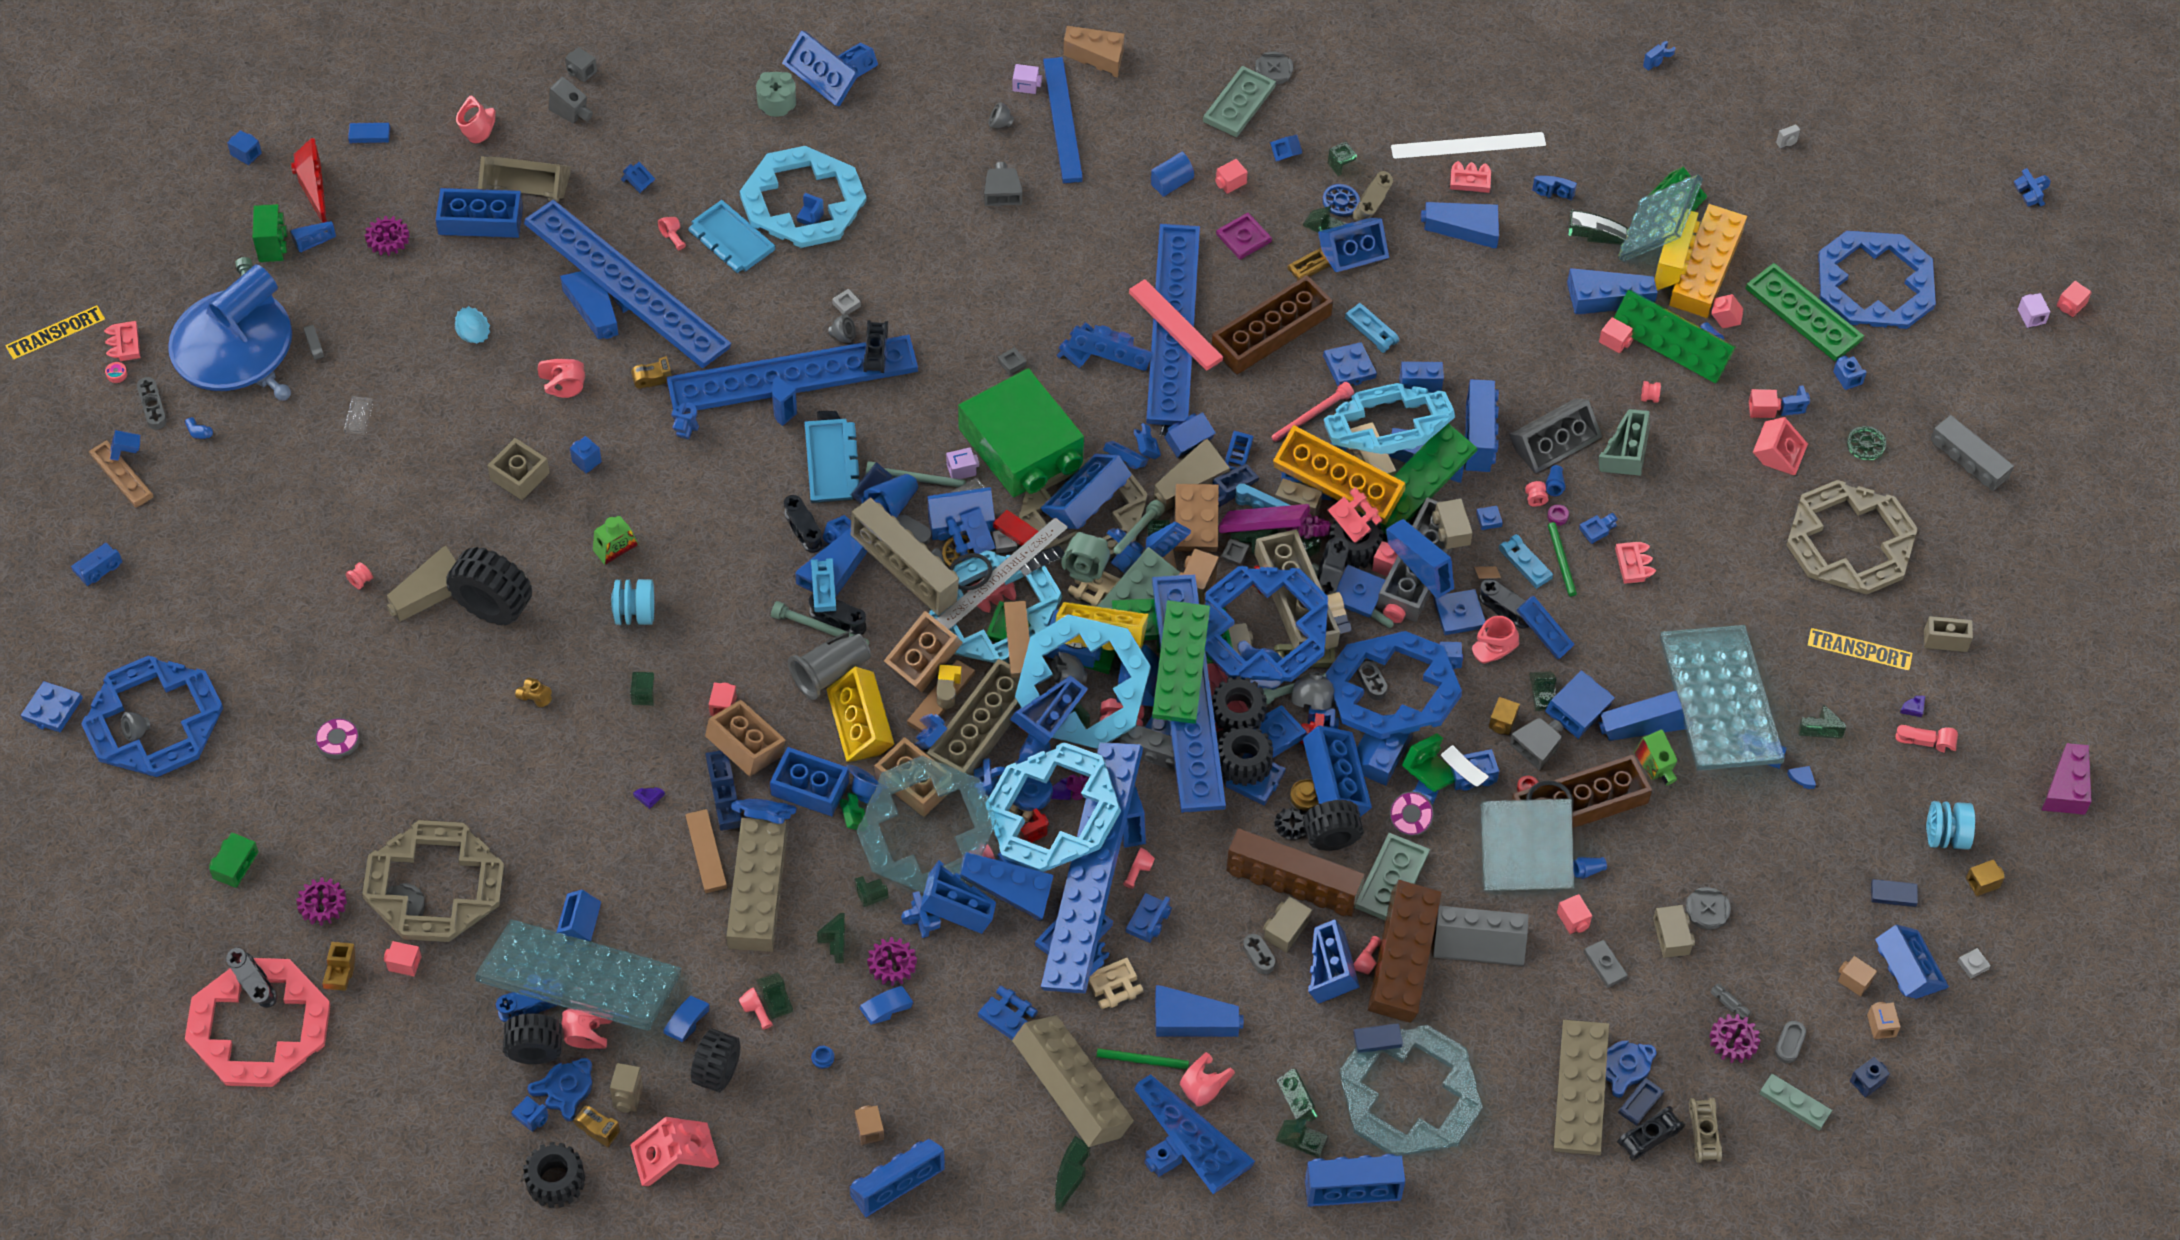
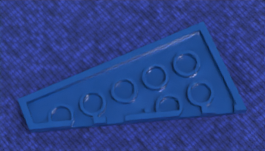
M1151 1074L1137 1083L1134 1090L1212 1194H1215L1252 1168L1255 1160Z

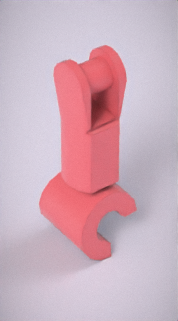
M1900 725L1897 728L1895 737L1901 743L1934 747V744H1936V749L1945 753L1946 747L1956 751L1958 732L1953 728H1942L1936 735V731Z

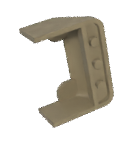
M481 156L478 189L521 191V193L547 196L548 201L554 200L559 202V198H564L571 166Z

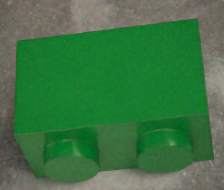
M231 832L228 839L222 842L218 855L209 864L212 878L237 888L259 853L256 842Z

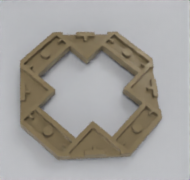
M1087 457V460L1083 459L1082 465L1072 474L1064 475L1061 472L1048 479L1046 485L1038 492L1029 494L1026 491L1019 518L1038 531L1044 528L1047 524L1039 513L1042 512L1041 507L1051 498L1045 489L1074 475L1090 458ZM1133 475L1126 480L1127 482L1124 486L1116 490L1127 505L1112 512V518L1126 534L1142 518L1147 501L1146 491ZM1074 531L1059 540L1056 537L1041 551L1060 546L1066 552L1071 539L1078 532ZM1109 535L1103 537L1108 542L1107 547L1110 551V560L1117 555L1113 550L1118 542Z
M1839 480L1802 494L1786 546L1809 578L1866 595L1903 580L1918 528L1896 497L1886 494V497L1875 494L1874 490L1860 486L1854 488L1845 485L1846 482ZM1846 500L1858 516L1876 509L1895 535V538L1883 542L1880 547L1889 561L1858 574L1846 558L1827 565L1808 537L1822 531L1824 527L1815 513Z
M418 820L411 825V829L403 834H398L389 840L385 847L379 851L375 850L368 855L362 893L363 899L404 940L450 942L500 906L504 863L498 857L496 858L490 852V849L479 838H476L464 823ZM417 844L461 846L459 865L481 867L477 899H454L451 918L407 915L408 896L387 895L391 861L414 863Z

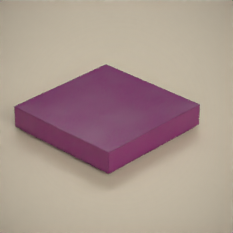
M1249 213L1216 230V235L1239 260L1272 242V237Z

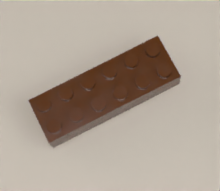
M1306 275L1214 332L1211 345L1223 356V361L1238 375L1332 315L1333 300Z
M1632 754L1553 780L1566 786L1573 797L1572 811L1563 820L1547 822L1535 817L1530 812L1526 801L1527 794L1531 788L1514 793L1510 808L1527 842L1530 843L1648 804L1652 789ZM1554 785L1541 786L1531 796L1533 808L1545 817L1560 816L1565 813L1569 806L1566 793Z
M1239 828L1228 849L1226 871L1232 876L1249 879L1256 885L1263 884L1271 887L1275 892H1285L1297 900H1307L1319 908L1326 907L1334 910L1341 916L1348 915L1352 917L1362 890L1364 873Z
M1398 880L1393 887L1367 1011L1409 1023L1418 1014L1442 892Z

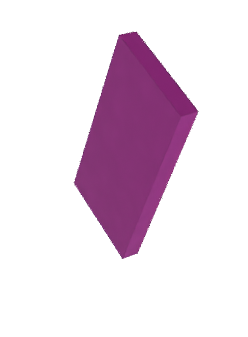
M1301 504L1228 511L1218 525L1219 533L1299 527L1311 511L1310 505Z

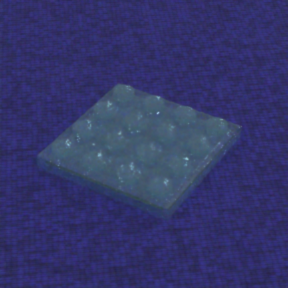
M1698 174L1687 177L1679 183L1671 184L1663 190H1658L1654 194L1642 197L1638 202L1636 213L1632 217V223L1626 232V239L1620 247L1621 250L1618 258L1624 262L1680 238L1703 178Z
M1572 799L1481 801L1484 891L1574 889Z

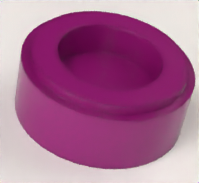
M1563 505L1551 506L1547 514L1549 522H1554L1558 526L1565 524L1569 517V511Z

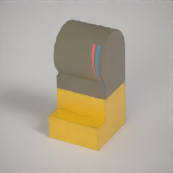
M940 665L937 704L943 709H950L955 705L956 692L954 685L961 684V666Z

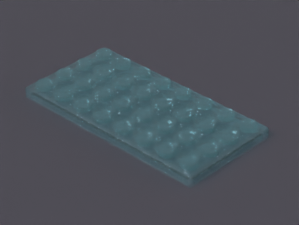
M1745 625L1661 632V644L1674 690L1677 691L1684 713L1683 722L1697 771L1784 763V753Z
M511 919L476 972L475 981L649 1031L680 977L681 967Z

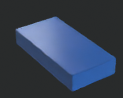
M350 123L349 143L389 142L390 123Z

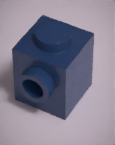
M1873 1057L1853 1072L1850 1082L1866 1098L1886 1083L1890 1073L1882 1062Z

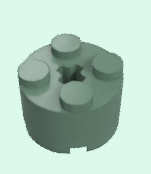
M764 72L760 75V79L756 84L759 109L773 117L784 116L788 114V111L793 110L796 106V87L791 74L788 72Z
M1083 532L1076 533L1062 558L1063 569L1067 568L1071 572L1070 576L1081 582L1089 583L1093 582V579H1100L1110 558V551L1107 547L1108 542L1103 538H1097Z

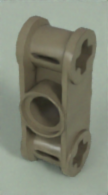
M1379 172L1360 198V202L1353 211L1355 221L1371 218L1379 208L1393 183V178L1388 172Z
M1690 1098L1689 1113L1692 1120L1696 1162L1701 1163L1702 1160L1721 1162L1722 1147L1719 1141L1715 1098H1709V1100ZM1701 1127L1708 1128L1710 1133L1703 1132Z

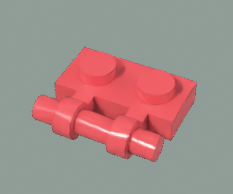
M1355 487L1349 492L1354 498L1353 501L1349 503L1343 497L1328 511L1353 542L1357 543L1371 531L1367 523L1372 520L1375 525H1378L1382 522V518L1378 515L1379 511L1368 503L1365 494L1360 493ZM1359 505L1366 512L1362 518L1355 510Z

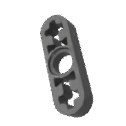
M144 377L138 381L137 389L148 426L151 429L158 430L166 425V416L155 380L151 377ZM149 385L151 393L148 394L145 389V386ZM151 400L157 401L155 406L149 407L146 405ZM154 413H157L158 421H154Z
M1365 658L1356 673L1368 696L1374 700H1381L1386 696L1387 684L1375 661ZM1369 668L1373 670L1374 674L1366 676L1362 671ZM1373 681H1375V685H1376V687H1377L1378 689L1381 688V692H1378L1377 690H1373V688H1374V683H1373Z

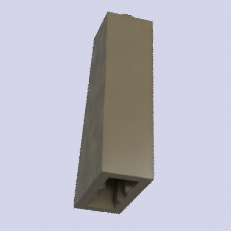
M1206 439L1155 484L1153 498L1160 501L1164 505L1165 511L1175 507L1176 484L1212 485L1214 478L1229 472L1230 468L1210 441Z
M446 546L442 547L387 595L389 602L386 605L392 617L396 615L399 622L451 596V592L447 588L446 576L456 560Z

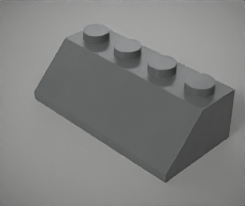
M1578 398L1510 433L1516 452L1534 473L1540 472L1602 438L1589 400Z
M1439 906L1435 924L1433 958L1524 966L1528 935V914Z

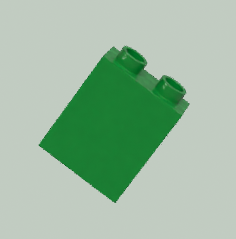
M1029 368L958 404L960 432L1013 498L1026 491L1029 494L1036 493L1046 485L1048 479L1061 472L1064 475L1072 474L1083 463V434Z

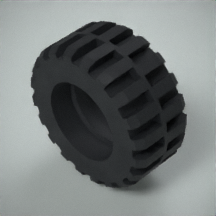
M473 547L464 550L446 576L448 591L458 601V604L465 607L469 613L475 614L477 618L484 619L491 624L508 625L515 622L532 597V585H530L529 579L525 577V573L503 555L500 556L497 552L488 551L486 548Z

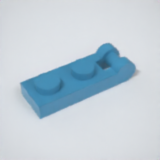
M1361 303L1345 313V319L1371 340L1382 353L1386 352L1390 345H1395L1399 342L1398 335Z
M1239 484L1236 487L1235 502L1238 505L1246 504L1253 507V509L1289 506V504L1246 484Z
M1515 534L1510 538V541L1499 545L1500 552L1536 589L1553 578V573L1530 551L1519 535ZM1516 548L1518 551L1514 553L1512 549Z
M833 558L826 559V561L811 560L815 612L836 611Z

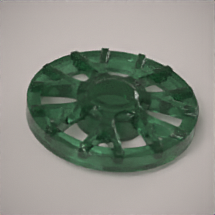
M1860 426L1849 433L1847 447L1854 456L1860 459L1874 460L1884 453L1886 439L1879 430L1869 426ZM1865 431L1871 432V435L1865 434ZM1855 433L1860 435L1859 439L1854 436ZM1879 437L1881 441L1875 442L1874 438ZM1851 442H1856L1858 445L1852 446ZM1874 446L1882 448L1881 451L1874 449ZM1861 449L1864 452L1861 454L1857 450ZM1871 451L1873 455H1868L1867 452Z

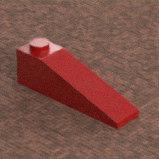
M311 138L294 153V162L291 163L293 175L297 174L298 182L322 223L327 222L321 162L315 138Z

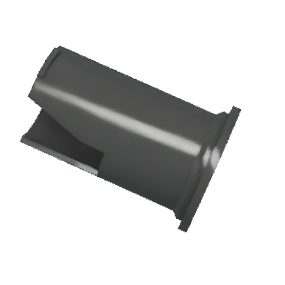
M847 631L826 641L801 657L796 655L790 656L788 668L794 682L803 694L811 700H816L820 696V690L840 679L855 666L859 667L871 658V651L861 634L849 637V632Z

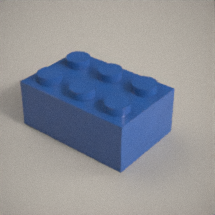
M787 747L770 781L771 796L832 817L850 781L849 768Z

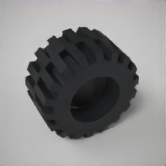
M1357 511V513H1358V514L1361 516V518H1362L1364 515L1361 514L1360 511ZM1334 520L1330 528L1329 540L1344 538L1348 542L1349 551L1345 567L1350 565L1359 569V566L1366 568L1368 563L1373 564L1374 556L1383 539L1380 523L1375 525L1370 520L1367 525L1371 528V531L1362 538L1365 542L1352 543L1346 539L1349 537L1348 534ZM1334 544V548L1337 551H1341V547L1338 544Z
M1241 676L1236 677V680H1233L1231 677L1227 679V683L1222 681L1219 684V688L1216 687L1212 696L1215 723L1217 722L1216 727L1219 730L1223 728V733H1229L1232 728L1239 729V726H1244V728L1252 726L1254 730L1255 728L1259 729L1261 722H1264L1267 698L1266 695H1263V688H1258V683L1255 681L1251 683L1250 678L1247 677L1245 680H1241ZM1233 701H1243L1250 706V709L1244 713H1236L1231 711L1227 705Z
M1239 726V729L1232 728L1230 733L1225 732L1223 734V738H1220L1218 750L1222 776L1225 775L1227 781L1232 780L1235 785L1242 783V786H1247L1248 783L1256 785V781L1262 782L1264 776L1268 777L1272 769L1273 747L1272 741L1268 739L1266 733L1262 734V730L1258 728L1254 730L1252 726H1248V728ZM1240 753H1249L1255 757L1243 759L1237 757L1236 755Z
M1327 801L1308 810L1309 812L1304 817L1309 844L1317 850L1332 851L1346 848L1360 840L1364 834L1358 806L1352 801Z
M522 1014L508 1019L504 1024V1055L512 1061L523 1064H543L556 1060L560 1057L562 1051V1024L557 1019H553V1017L541 1014Z
M713 1028L710 1029L701 1039L695 1052L691 1066V1082L719 1093L723 1091L729 1084L738 1064L741 1050L740 1038Z
M550 1142V1146L545 1147V1144L540 1145V1150L534 1149L531 1152L532 1157H527V1165H524L523 1168L527 1191L535 1202L539 1201L541 1206H545L548 1203L549 1208H554L555 1204H559V1208L564 1207V1202L566 1201L569 1204L574 1202L573 1196L578 1198L580 1190H583L585 1186V1173L580 1155L577 1152L574 1153V1149L571 1146L566 1148L564 1143H559V1146H556L555 1142ZM558 1167L567 1171L565 1177L557 1182H546L541 1179L543 1174L551 1168Z

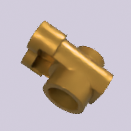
M528 677L524 682V686L517 688L515 692L516 698L524 701L528 699L533 700L538 707H544L552 700L551 688L531 677Z

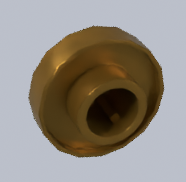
M1299 780L1291 788V802L1296 808L1302 809V811H1308L1319 804L1313 780Z

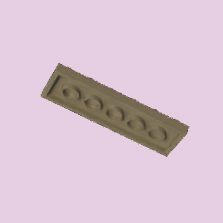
M1563 1020L1554 1151L1601 1155L1609 1023Z

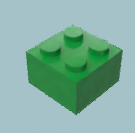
M278 204L257 205L253 208L252 238L259 262L284 261V253H287V242L284 241V237H288L287 225H284V213L280 212Z

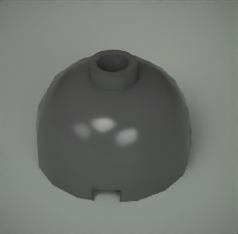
M1058 652L1059 657L1055 655L1051 665V672L1053 673L1051 677H1054V684L1057 685L1070 675L1081 684L1085 683L1087 671L1084 670L1081 660L1075 655Z
M1310 672L1309 675H1304L1295 682L1291 702L1303 708L1304 704L1311 705V709L1314 710L1330 709L1334 705V686L1326 677L1322 676V673Z

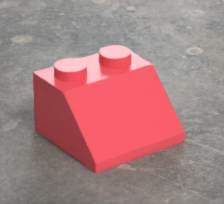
M1786 417L1765 421L1753 453L1763 465L1796 475L1808 443Z

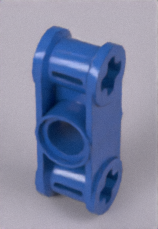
M547 979L543 982L523 987L515 992L502 995L496 1002L500 1020L506 1022L514 1016L538 1014L541 1011L556 1007L563 999L560 984L555 979Z

